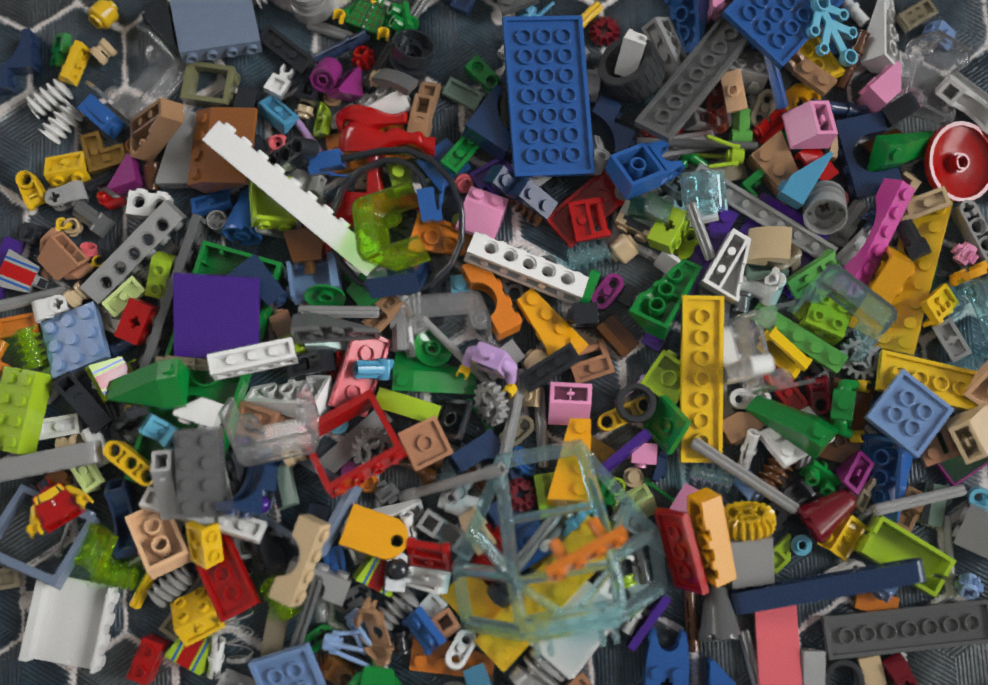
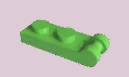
M834 249L825 250L820 257L786 278V285L794 298L842 268L839 260L835 258L836 253Z

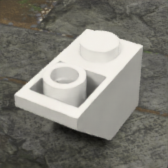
M201 397L188 403L186 407L174 410L172 415L178 416V421L189 425L191 422L199 424L198 427L220 426L227 405Z

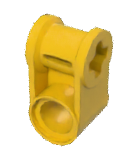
M26 170L18 172L15 182L22 194L25 205L30 211H34L36 207L46 203V190L38 176ZM31 178V182L26 185L27 179Z

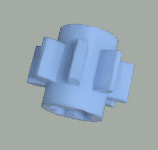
M964 573L959 575V580H955V589H958V595H961L963 598L975 599L976 597L979 598V592H983V584L980 577L972 573Z

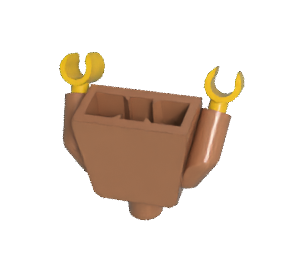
M63 217L56 220V227H52L40 239V255L37 260L44 267L41 275L49 280L52 278L55 280L62 278L66 280L81 279L92 272L94 267L101 266L96 263V259L102 255L94 256L92 262L88 263L90 259L61 231L69 230L72 225L68 222L62 227L61 224L65 220Z

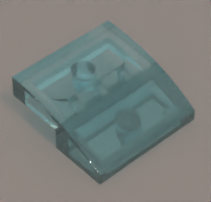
M706 170L680 174L684 211H687L686 205L691 202H696L700 214L728 210L724 170Z

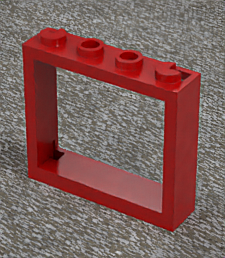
M371 389L297 430L326 492L332 498L340 494L344 495L347 490L354 486L362 485L366 479L373 475L381 474L387 467L398 464L401 459L408 456ZM374 407L394 447L330 482L311 442Z

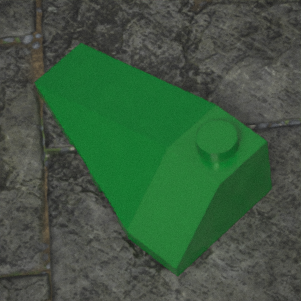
M396 352L392 391L400 393L475 395L476 377L470 373L468 378L464 380L465 375L462 373L456 377V372L459 369L446 363L443 366L430 367L421 363L416 358L414 352Z
M179 358L157 361L111 380L108 400L130 405L134 403L147 407L153 406L162 410L186 407L190 369Z

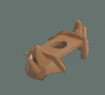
M367 597L361 608L357 610V616L353 619L355 627L359 628L362 621H365L372 646L363 647V651L371 657L375 666L383 667L391 662V652L394 650V646H392L384 621V613L375 608L377 600L371 601V597ZM373 627L380 628L383 636L379 637L375 634Z

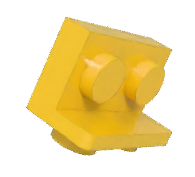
M75 40L74 44L70 47L65 64L62 65L58 80L78 86L91 55L90 49L83 42Z
M83 151L45 158L43 175L52 188L65 185L71 181L79 180L84 183L91 179L87 172V163Z
M947 283L940 284L920 303L928 317L922 323L923 327L940 325L944 322L943 318L954 312L953 309L959 304Z
M849 514L825 542L821 544L817 542V544L846 562L867 526L852 514Z
M194 520L185 523L190 561L204 569H208L223 561L219 523L214 522L208 526H204Z

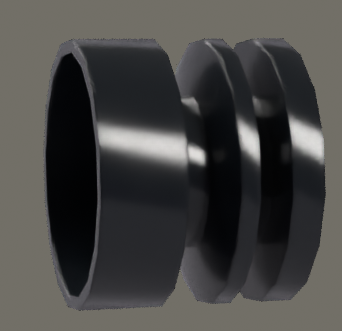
M415 29L399 31L394 37L388 68L406 73L419 80L418 83L423 82L428 77L435 50L433 40L427 34Z

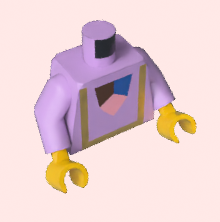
M479 341L477 346H469L466 349L462 364L456 372V377L462 373L465 375L464 380H466L471 372L470 367L505 380L507 385L501 392L505 391V394L509 392L510 398H512L518 388L514 384L517 377V364L505 350Z

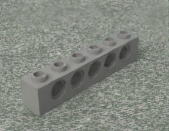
M170 200L163 201L80 288L97 304L102 303L132 273L135 275L144 267L142 263L146 259L150 260L157 253L155 249L160 244L164 246L171 239L169 235L174 230L178 232L185 225L183 221L187 216ZM161 219L165 220L168 224L166 230L161 229L159 226ZM146 234L152 235L154 239L152 244L146 242ZM133 248L139 251L138 259L134 258L131 254ZM119 262L125 266L124 273L118 270L117 265ZM104 277H108L111 280L110 287L104 284Z

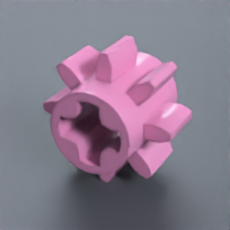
M964 242L962 245L960 243L956 244L951 250V253L954 254L952 260L963 267H966L967 264L974 265L979 258L976 255L978 249L968 242Z

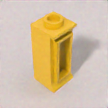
M776 326L771 331L767 329L759 337L761 341L757 348L763 354L769 353L773 358L774 364L792 380L796 379L801 370L805 371L813 360L779 332Z

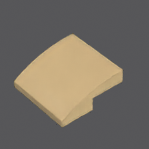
M762 226L748 230V237L751 238L747 263L766 266L767 261L789 264L792 227Z

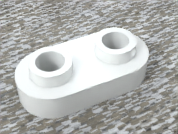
M738 388L731 391L728 401L731 407L735 409H745L757 395L771 399V396L765 389ZM737 395L741 397L740 403H737L735 400Z
M465 628L456 635L445 655V664L449 669L456 671L464 667L476 645L474 640L477 636L473 630ZM462 638H468L469 644H464ZM453 656H457L459 658L458 663L452 662Z

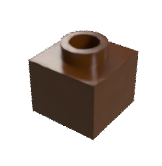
M69 469L48 473L44 479H49L52 485L61 482L66 486L72 485V480L75 476Z

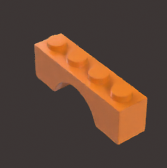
M470 263L462 265L461 274L469 290L483 291L495 303L496 309L490 316L489 326L497 340L499 341L520 331L521 316L513 310L511 298L509 295L504 294L500 279L495 278L492 272Z

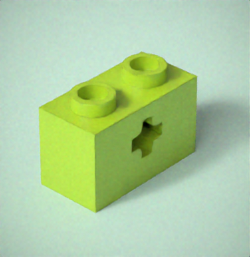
M665 204L647 237L649 246L672 255L674 249H678L680 246L683 232H687L689 229L690 220L687 211Z
M158 251L151 257L145 291L146 296L161 299L165 295L167 289L166 282L168 277L172 275L174 269L173 261L175 257H178L177 255Z

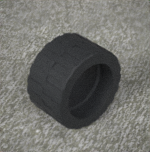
M621 37L605 49L598 62L597 72L600 76L599 78L614 99L620 103H639L653 95L661 86L665 77V64L653 44L647 39L641 58L642 63L639 68L625 77L615 74L614 71L624 38Z

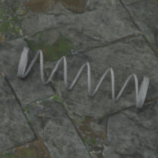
M250 553L240 554L241 559L252 558ZM245 566L247 569H250L252 571L249 574V576L252 575L254 570L250 567ZM251 608L249 609L252 612L249 615L226 622L228 625L251 630V634L226 643L227 645L249 649L251 654L229 656L226 658L227 663H248L254 658L251 656L254 653L251 648L232 644L253 634L254 631L250 627L231 623L251 616L254 612Z

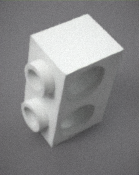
M137 188L136 191L129 190L125 214L131 219L146 220L156 210L158 203L165 200H170L174 203V200L169 193L163 191L148 193V190ZM144 200V205L137 208V201Z

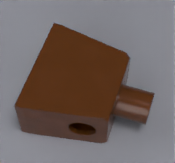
M309 228L284 231L292 262L297 266L303 265L304 275L317 274L315 263L325 262L326 243Z

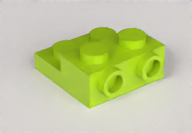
M669 349L667 351L662 350L640 381V384L650 388L659 398L667 395L676 405L680 399V361L677 359L678 355Z

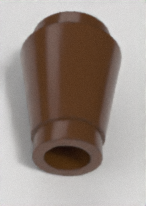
M145 161L143 172L146 190L158 191L159 186L155 182L161 165L160 162Z

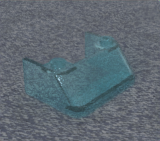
M833 264L827 266L805 287L788 308L787 312L789 314L796 313L805 301L819 303L826 295L859 319L853 329L855 338L862 344L849 360L861 363L897 318V311L894 306L843 267Z

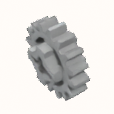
M855 336L853 339H846V343L840 345L843 349L840 350L846 355L849 353L848 359L840 370H846L845 376L852 374L853 380L858 377L861 380H865L866 376L871 378L874 376L873 372L877 373L879 359L877 351L881 347L873 346L875 340L867 342V336L862 337L861 340L859 336Z
M486 381L477 385L478 389L474 390L476 396L473 399L476 401L474 407L478 410L477 415L481 414L482 416L481 421L486 420V425L491 424L492 426L505 422V418L508 417L506 411L509 410V407L506 406L509 401L504 396L505 391L501 392V386H496L495 381Z
M369 427L367 433L361 430V437L355 436L357 443H351V446L354 448L351 454L354 456V462L356 464L359 463L358 465L360 466L381 454L385 447V442L387 450L394 447V445L388 442L389 436L386 430L381 431L380 427H377L373 431ZM361 447L364 448V451L362 452V457H361Z

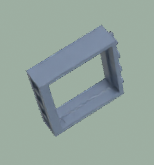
M311 459L297 462L318 474ZM323 467L331 482L341 477ZM354 486L342 495L328 521L331 524L330 534L322 547V556L326 557L353 504H355L363 490L361 487ZM268 492V495L265 496L271 502L270 509L275 502L274 492ZM270 509L259 515L260 520L267 522L266 528L268 526L274 528V534L282 538L287 536L290 538L289 542L299 547L292 536V530L267 516Z
M23 484L19 486L0 516V540L28 496L34 497L41 493L38 487L32 484L29 487ZM85 509L86 512L78 516V518L85 520L86 523L54 576L1 552L0 564L61 590L100 524L98 518L95 517L97 514Z

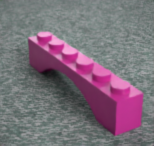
M884 178L875 196L876 216L872 230L858 253L838 270L830 286L832 290L840 295L861 300L915 192V189L905 181Z

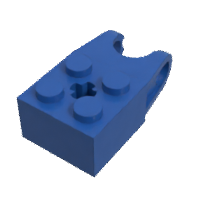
M663 140L648 144L643 142L610 155L605 171L626 200L662 186L683 171L685 165L682 161H668L662 157L668 150V146H670L667 142Z
M652 627L648 632L643 657L642 685H662L661 682H665V678L669 681L667 685H689V654L685 630L679 629L673 646L662 648L658 642L657 631Z

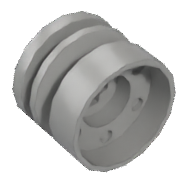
M289 0L294 16L303 24H320L327 20L333 11L332 0Z
M817 181L802 205L804 224L808 230L815 234H833L841 230L848 219L845 191L841 185L834 181Z
M533 647L530 648L529 653L534 660L527 655L523 657L528 667L525 668L517 664L509 674V678L515 685H558L553 677L561 682L566 678L564 674Z

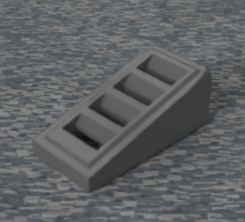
M698 107L682 128L685 130H714L715 124L711 111Z

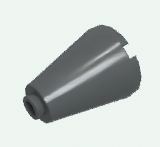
M709 584V592L704 595L698 636L699 641L725 642L729 639H732V641L742 640L727 588L722 586L717 588Z

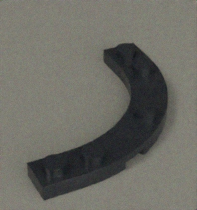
M392 210L372 226L396 232L409 240L415 219L403 212ZM427 253L431 268L430 280L447 264L445 254ZM450 272L435 286L430 288L424 316L432 323L443 326L450 299Z

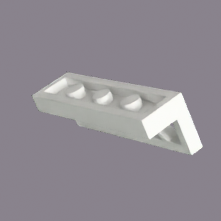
M292 337L207 354L210 375L215 381L298 363Z

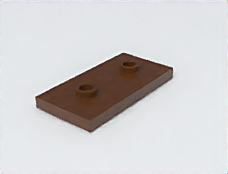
M837 377L832 378L829 390L831 402L833 388H838V382L842 380ZM867 386V390H870L869 393L856 391L851 429L864 431L867 421L864 417L869 412L874 388ZM830 411L823 414L824 420L829 422ZM836 434L834 441L829 443L818 457L842 464L859 450L861 443H852L849 438Z

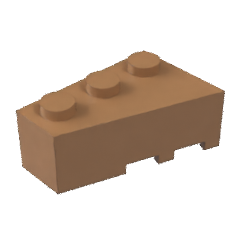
M160 97L130 119V157L153 161L183 124L185 118L183 104Z
M781 130L745 161L754 173L761 168L765 175L760 180L775 197L779 193L777 187L783 179L787 180L792 174L799 171Z

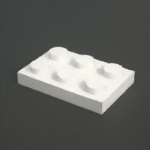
M809 406L802 409L804 412L816 415ZM770 427L760 432L761 436L759 439L783 469L808 455Z

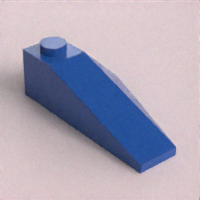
M664 0L669 6L671 20L675 22L676 33L686 54L691 53L705 35L708 0Z
M863 434L862 452L875 463L867 477L870 479L872 476L877 480L871 493L873 504L904 498L913 457L885 434ZM901 511L884 514L883 516L897 523L899 522Z

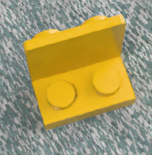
M205 586L199 587L170 603L174 631L186 647L226 627L225 622L221 623Z

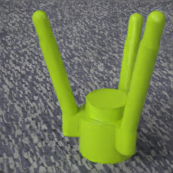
M706 135V138L731 147V149H727L726 154L695 153L701 158L725 159V161H729L709 164L708 168L738 167V164H743L745 150L740 148V144H733L711 135Z

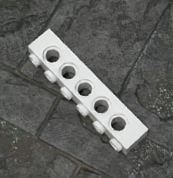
M474 233L464 261L570 304L580 302L589 277L581 272L572 271L561 264H555L541 256L527 253L524 249L512 247L506 242L490 238L484 233Z

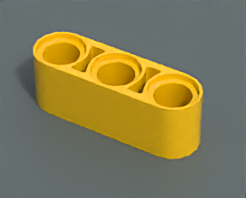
M645 396L638 397L623 404L624 408L629 410L631 415H641L645 411L639 408L640 400L647 402V398ZM616 408L600 415L596 422L598 429L602 432H609L629 423L619 416ZM603 417L611 419L612 424L610 428L602 426L601 420Z
M109 441L105 444L103 453L107 459L140 485L153 486V481L148 482L146 479L147 472L151 471V462L123 441ZM116 445L120 448L117 456L113 452ZM132 458L136 460V466L133 469L130 467Z

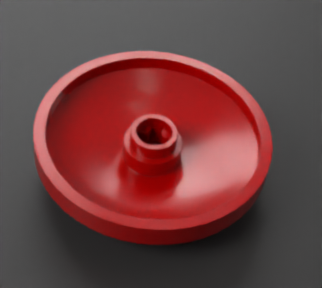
M958 121L940 127L932 135L925 149L924 168L928 182L933 190L945 186L950 200L954 203H961L964 200L973 201L988 190V136L981 128L970 122Z

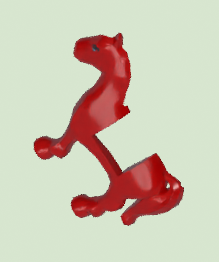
M350 105L340 110L335 116L336 126L340 132L338 148L344 153H355L380 147L410 146L421 150L423 154L435 157L436 139L435 137H425L421 131L406 132L396 127L389 129L387 132L380 131L387 127L406 124L408 120L406 111L390 114L373 107ZM386 155L368 158V163L386 157ZM383 167L368 172L366 193H345L336 218L339 220L341 217L350 224L348 228L371 226L378 222L386 213L397 208L409 207L420 212L418 197L413 191L388 197L385 190ZM326 243L325 259H327L326 252L332 251L331 247H330L327 243Z

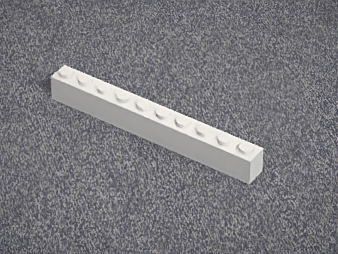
M218 121L202 140L368 277L383 260V257L380 255L382 251L374 244L370 247L365 243L366 238L360 232L356 231L353 233L348 228L350 224L340 217L339 220L332 215L334 211L326 204L321 206L317 203L316 200L318 198L308 190L305 193L300 188L302 184L294 177L287 178L284 175L285 170L277 163L274 166L267 161L269 157L260 149L258 152L252 149L253 143L246 137L242 136L240 139L234 134L237 130L228 122L222 124Z

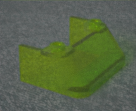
M409 181L360 197L352 204L356 248L361 260L393 271H400L430 261V257L418 235L390 244L388 229L399 225L402 221V212L419 207L418 198Z

